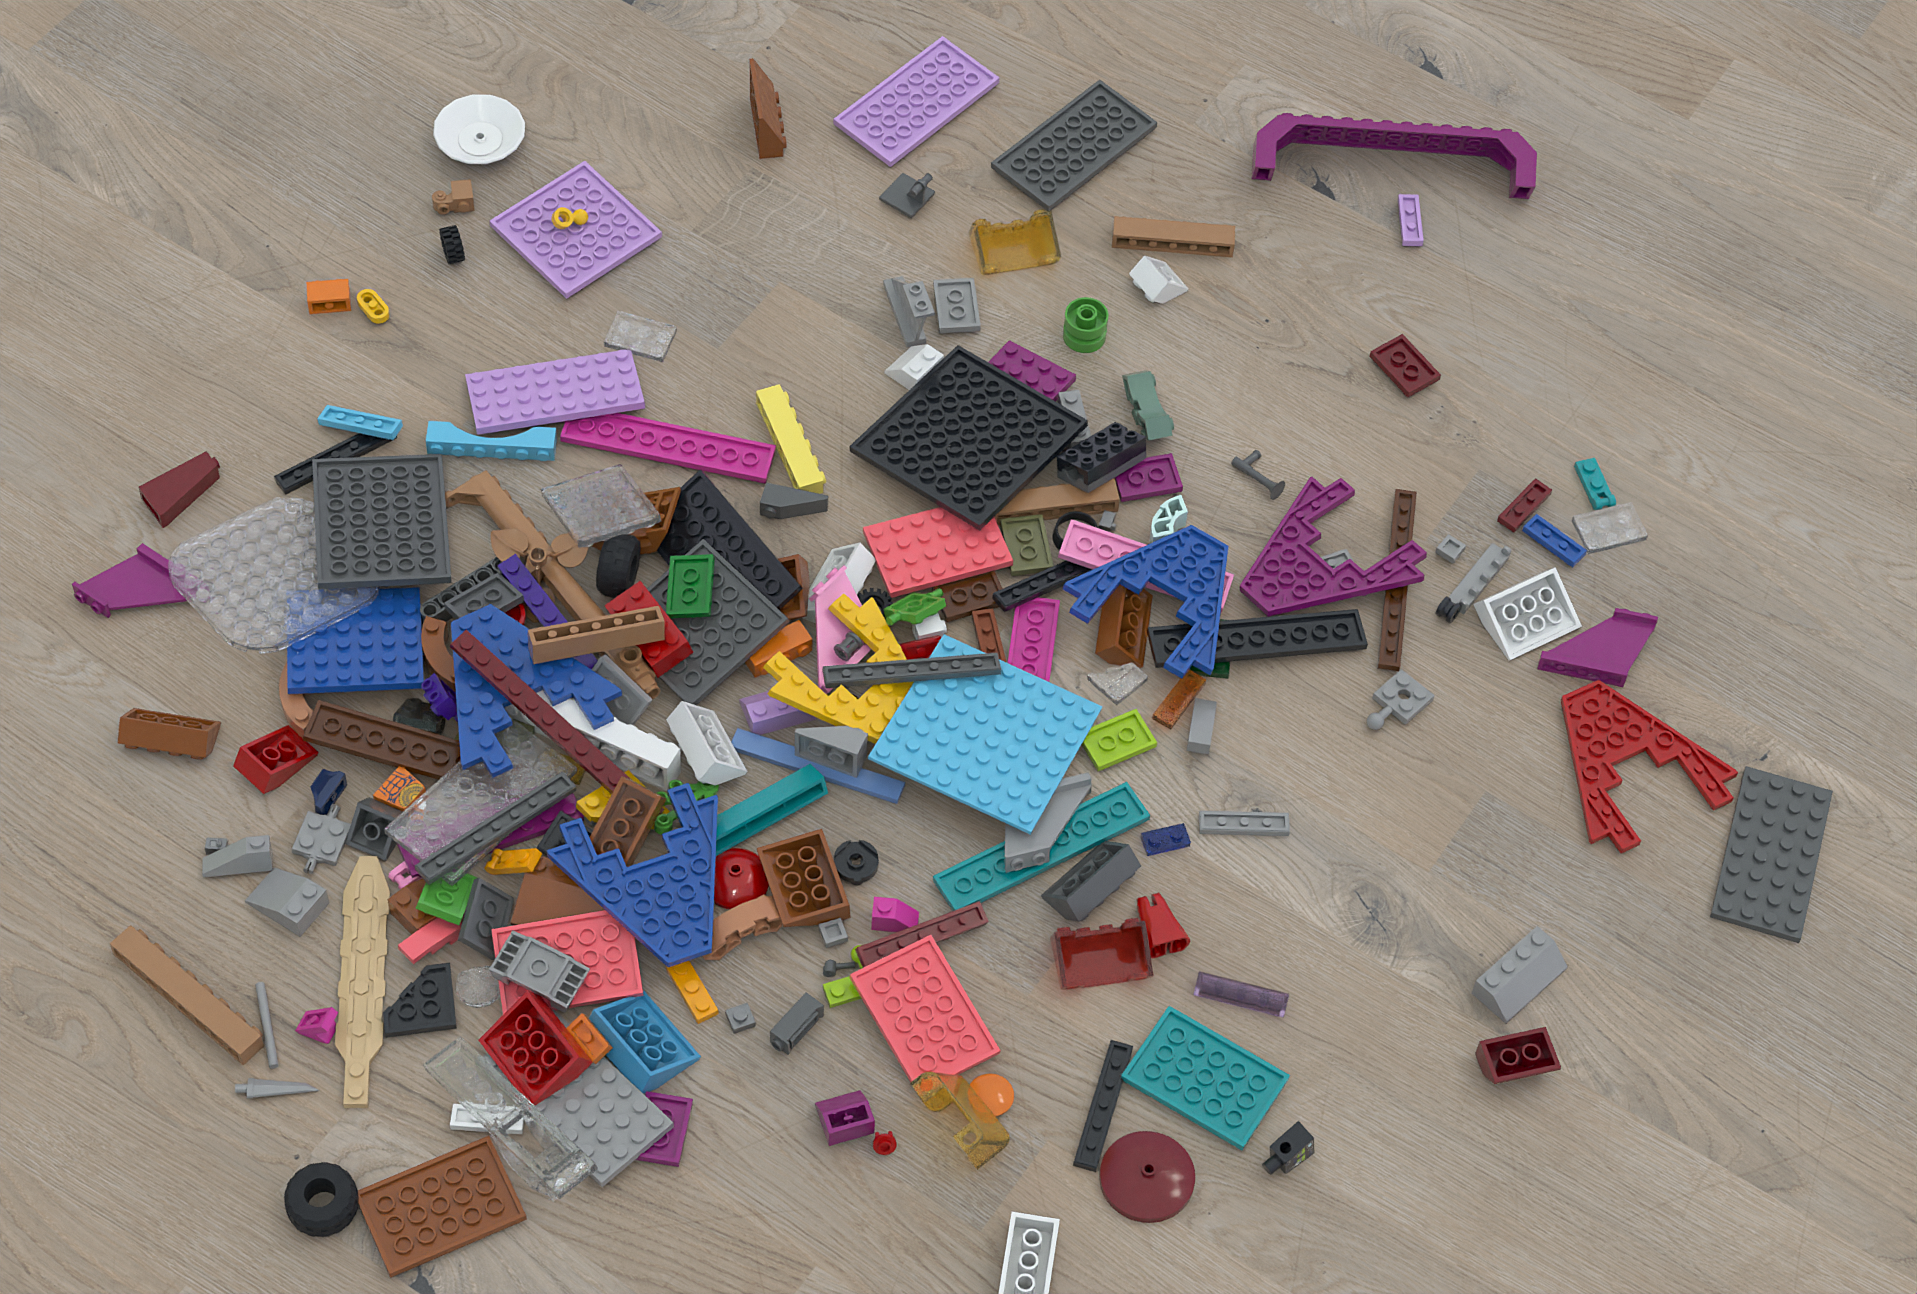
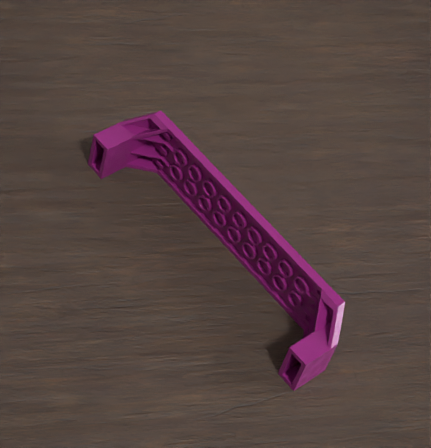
M1282 113L1257 132L1253 144L1251 179L1271 181L1275 170L1276 152L1291 143L1488 157L1510 171L1509 198L1529 199L1536 187L1537 152L1518 132H1512L1511 129H1501L1498 131L1489 127L1473 129L1471 126H1462L1457 128L1449 124L1433 126L1431 123H1422L1421 125H1415L1408 121L1393 123L1391 120L1374 122L1372 119H1362L1360 121L1353 120L1350 117L1333 119L1332 116L1318 118L1310 114L1293 116L1291 113Z

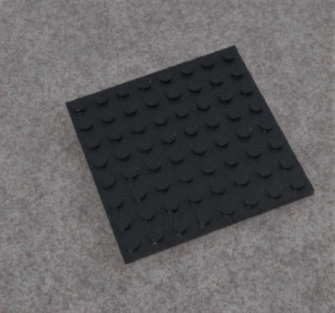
M957 345L857 438L849 448L851 453L980 531L1088 426V420Z

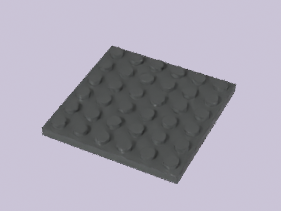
M704 539L685 555L713 554L715 557L711 617L670 618L688 640L694 653L659 677L682 701L694 705L700 703L789 623L788 618ZM669 569L647 588L665 612Z

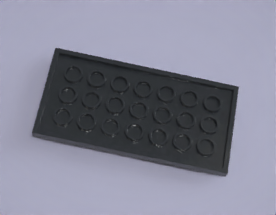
M701 469L680 487L681 492L668 532L657 549V552L669 566L670 556L685 555L704 539L779 610L803 589Z

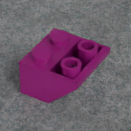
M861 1090L815 1103L829 1146L874 1134L875 1120L869 1102Z

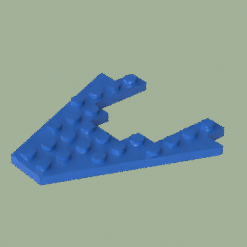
M1190 525L1067 581L1064 584L1063 590L1078 598L1069 613L1088 624L1119 584L1139 595L1147 583L1150 582L1184 602L1177 611L1176 617L1193 626L1167 659L1163 668L1181 679L1192 665L1211 675L1215 662L1228 545Z

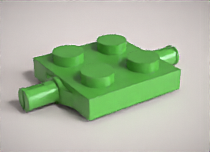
M937 588L927 594L913 592L886 607L884 613L885 617H887V624L892 626L898 621H906L911 624L922 623L925 618L937 614L939 610L946 607L945 598H940L943 596V591Z

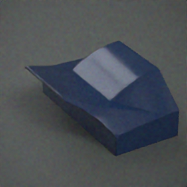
M326 769L321 770L310 786L314 797L315 813L320 815L328 814L330 806L335 804L347 786L345 773L341 771L332 772Z

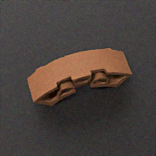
M286 662L279 682L280 700L289 726L303 738L313 710L304 699L305 694H288Z
M762 895L757 899L742 903L713 920L712 953L704 955L703 958L705 960H720L729 951L741 944V938L751 933L758 936L768 932H777L783 924L773 896Z

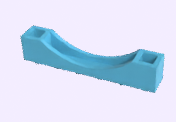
M428 421L426 435L427 454L555 461L557 445L556 428L533 427L526 432L514 436L487 438L469 434L450 422Z

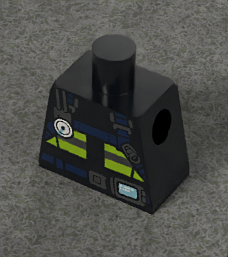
M1297 1121L1271 1144L1270 1158L1262 1163V1166L1270 1175L1279 1168L1287 1174L1315 1153L1314 1137Z

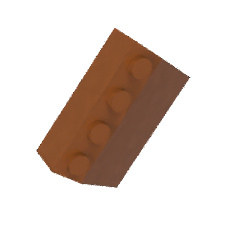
M752 58L749 59L750 103L759 159L783 157V149L787 148L786 137L782 136V133H784L783 121H779V118H782L781 107H777L779 94L774 91L772 81Z
M822 829L757 848L783 927L812 926L841 918V920L851 918L850 905Z
M541 856L533 872L524 874L511 925L604 911L605 909L549 858Z

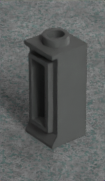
M806 992L771 1029V1045L776 1050L783 1051L789 1055L790 1048L793 1049L817 1023L819 1018L824 1016V1005Z

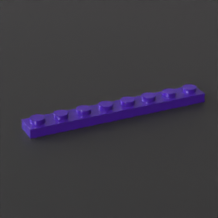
M516 554L497 565L505 579L523 595L525 605L542 627L568 622ZM592 653L573 657L591 670L598 662Z

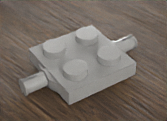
M335 804L330 806L327 815L308 811L292 847V853L303 856L308 860L303 869L305 873L309 871V874H312L316 863L336 866L351 824L336 819L340 807L337 805L335 807Z

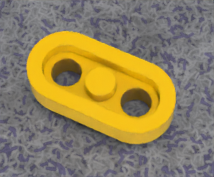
M364 289L357 294L358 306L373 323L380 324L389 319L388 306L374 290Z

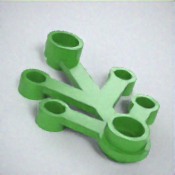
M672 780L669 782V789L683 784L679 780ZM700 781L697 784H689L692 792H694L696 801H699L701 798L705 799L714 796L719 790V785L715 786L701 783ZM657 792V794L667 798L663 806L672 805L665 792ZM674 809L667 815L661 814L657 817L654 823L656 833L662 835L672 831L673 821L677 819Z

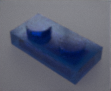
M1184 823L1143 832L1140 837L1147 856L1190 847L1191 844Z

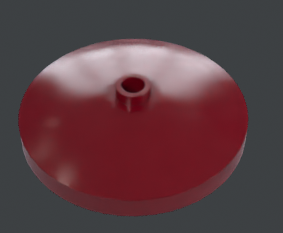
M1139 1131L1119 1138L1108 1148L1101 1162L1099 1180L1105 1199L1115 1211L1137 1222L1156 1223L1174 1217L1188 1204L1195 1186V1168L1188 1152L1171 1137L1158 1132Z

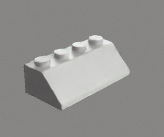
M861 543L831 550L809 589L807 617H802L803 619L816 623L815 600L811 602L809 598L814 594L812 589L821 581L824 584L828 580L826 575L834 568L839 570L843 565L847 567L845 573L856 594L863 588V583L872 572V567L876 560Z
M681 701L666 719L671 728L670 731L675 735L680 749L683 750L687 757L688 764L694 770L696 779L701 783L716 786L743 776L748 772L713 710Z

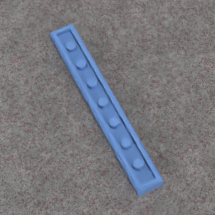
M737 728L731 741L738 753L793 771H798L811 764L824 776L827 782L898 804L905 787V782L863 768H861L857 778L795 756V746Z

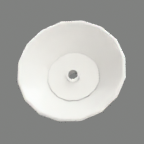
M473 94L456 99L441 110L434 121L433 136L439 149L451 159L466 164H489L502 160L517 150L524 138L525 121L520 111L507 100L493 95Z

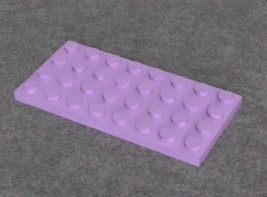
M942 36L835 117L833 124L891 167L999 84V77Z
M631 349L465 374L477 435L645 408Z

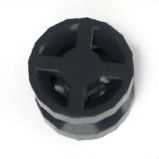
M1446 596L1439 604L1435 614L1439 617H1445L1448 623H1452L1458 616L1462 605L1453 603L1451 598Z

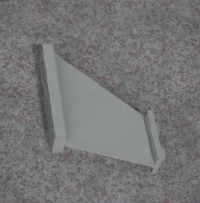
M903 276L883 280L884 289L906 348L926 344L923 326L926 317L934 316L935 312L923 281L908 283L905 282Z
M1089 772L1061 780L1031 835L1005 823L1006 872L1017 871L1022 868L1049 862L1050 849L1085 796L1091 794L1092 779Z

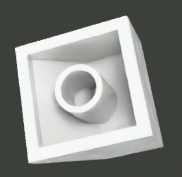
M1143 256L1129 273L1134 279L1133 283L1138 288L1143 289L1145 297L1152 303L1158 302L1163 304L1188 290V287L1166 262L1148 256Z
M928 344L911 346L885 370V374L910 390L944 358V355Z

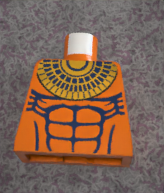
M398 767L373 794L375 800L408 813V819L414 812L426 816L431 809V805L425 802L427 795L424 785L404 767Z

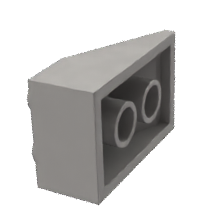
M849 726L796 728L795 756L857 778L867 758L868 733L859 728Z
M274 867L249 895L245 903L301 937L326 908L329 900L326 889L310 879Z

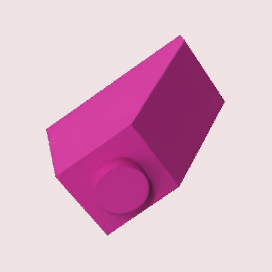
M874 897L871 930L899 932L918 924L919 911L896 898Z

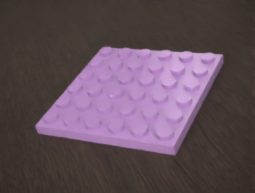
M583 161L489 221L490 226L566 299L662 237V232L586 161ZM561 207L569 209L572 213L577 209H583L588 213V221L584 225H577L572 222L566 229L556 228L552 223L551 217L553 212Z

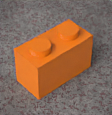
M348 279L306 282L309 314L351 311Z

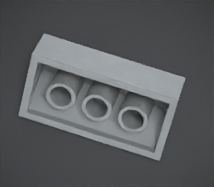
M1536 926L1476 980L1472 994L1507 1024L1562 974L1568 966L1555 941L1541 928Z

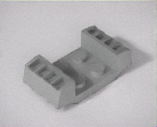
M512 930L489 971L499 981L507 985L512 981L548 999L551 1007L566 1013L586 979L590 968L532 937Z

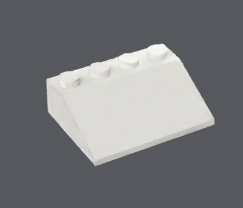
M1556 567L1473 604L1483 626L1508 660L1514 659L1582 627Z

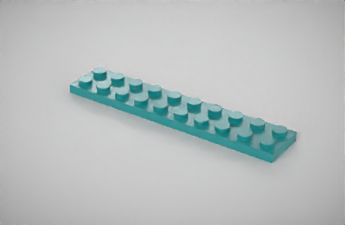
M1125 782L1079 805L1050 849L1049 862L1022 868L1017 871L1006 872L1004 841L934 875L933 882L952 911L979 901L982 903L1100 845L1104 841H1108L1150 820V814L1128 782Z

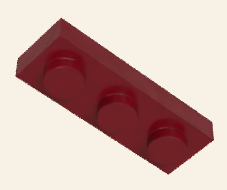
M1535 478L1498 516L1497 522L1514 533L1551 495L1552 489Z

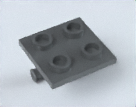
M902 173L881 194L879 200L912 218L934 196L935 191L927 187V184L933 180L931 174L926 173L922 179L915 180Z

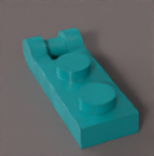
M1596 459L1576 461L1574 468L1593 509L1600 510L1604 506H1616V498L1611 493Z

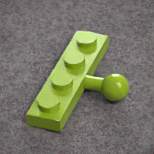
M857 945L851 950V958L862 969L863 967L855 951L857 947L862 945ZM850 976L823 984L822 988L830 1008L862 999L850 980Z

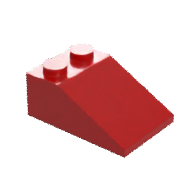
M287 725L241 746L233 767L265 794L284 784L318 756L319 752L308 742L303 741V738Z

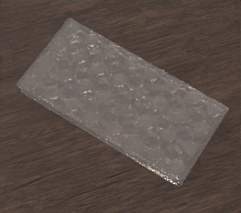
M511 718L512 726L494 735L512 762L513 769L492 778L483 762L463 770L460 761L385 827L384 832L421 862L563 771L570 779L577 773V767ZM508 835L441 878L453 886Z

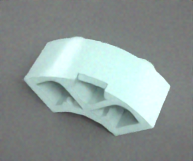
M1182 495L1175 496L1160 506V509L1152 519L1149 544L1186 526L1188 511Z

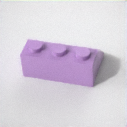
M769 691L739 699L751 732L758 735L816 720V717L770 697L767 694Z

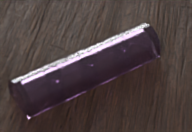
M1199 971L1194 990L1195 996L1283 1018L1289 998V993Z

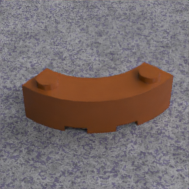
M426 616L422 627L421 640L427 670L430 676L435 673L456 692L454 660L446 649L449 637L447 622Z

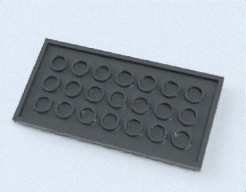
M1099 79L992 161L991 168L1049 212L1157 128L1158 122Z
M1748 766L1745 767L1710 914L1711 918L1796 943L1800 942L1832 798V790Z

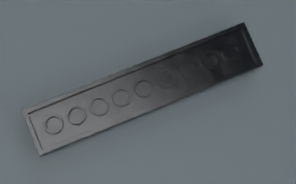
M1358 609L1219 621L1214 663L1367 649L1368 642ZM1180 624L1148 627L1147 636L1155 668L1164 667L1167 659L1193 626Z

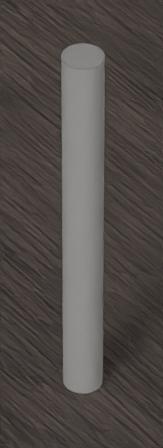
M258 982L255 984L268 1063L270 1069H275L279 1064L265 983Z

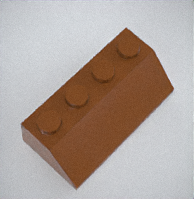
M1119 584L1102 606L1095 654L1109 664L1134 668L1143 667L1152 594L1143 588L1138 595Z
M133 708L120 717L118 744H124L129 749L143 747L147 748L149 752H160L161 750L168 751V754L173 756L186 754L191 755L190 757L193 759H204L213 751L221 722Z

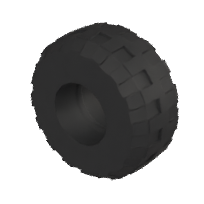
M614 532L605 539L599 556L596 574V588L602 595L616 598L634 585L641 550L640 541L635 536Z
M328 1162L307 1165L298 1170L287 1183L284 1202L288 1218L297 1230L308 1234V1236L327 1237L339 1233L353 1221L358 1210L359 1197L355 1181L348 1171L339 1165ZM328 1192L334 1195L333 1200L323 1207H315L309 1204L310 1199L318 1193Z

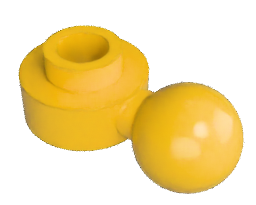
M561 207L553 212L551 220L556 228L566 229L572 222L577 225H584L588 221V213L583 209H577L572 213L569 209Z

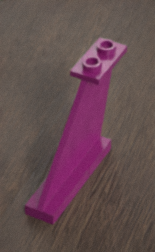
M143 543L136 548L138 554L81 584L75 581L72 583L76 600L82 604L86 603L95 613L102 614L107 618L111 616L110 610L200 600L206 604L211 599L209 587Z
M1615 608L1611 618L1549 651H1542L1537 669L1590 681L1600 680L1605 684L1624 687L1628 671L1651 633L1654 632L1658 617L1648 613Z

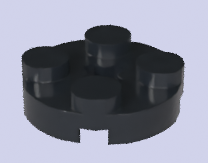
M859 840V842L846 841L836 849L834 854V863L839 877L853 885L858 886L870 880L878 871L879 859L877 850L873 845L864 840ZM851 859H861L859 865L852 864Z

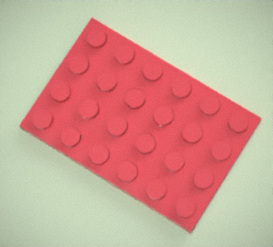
M942 507L863 527V534L872 555L875 557V563L891 598L1013 566L1012 556L994 517L979 531Z
M606 910L491 929L495 958L513 930L522 935L532 937L590 968L586 979L569 1008L616 1001L626 997L644 996L635 937ZM499 981L503 1014L526 991L530 990L512 981L509 985ZM542 997L552 1010H557L551 1007L550 1001L548 999Z
M932 935L850 974V980L918 1095L1000 1054L999 1047Z

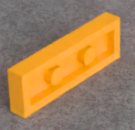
M690 961L671 967L666 966L667 973L697 1024L719 1014L718 1008Z

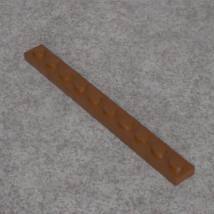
M1395 490L1389 555L1410 542L1413 538L1416 491ZM1408 585L1385 590L1377 669L1398 672L1400 670Z

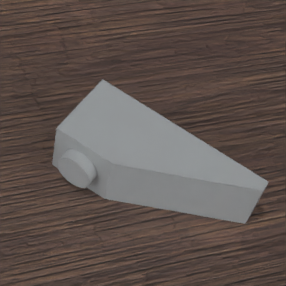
M269 835L245 837L203 857V877L273 870V853Z

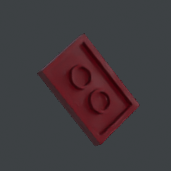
M1403 334L1370 351L1369 357L1407 397L1432 385L1441 378V374Z

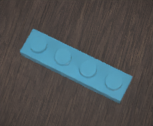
M327 405L317 418L319 425L391 440L395 439L403 427L402 420L331 405Z

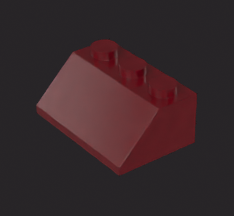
M1546 1027L1479 1041L1475 1052L1482 1074L1493 1084L1561 1070L1560 1062Z

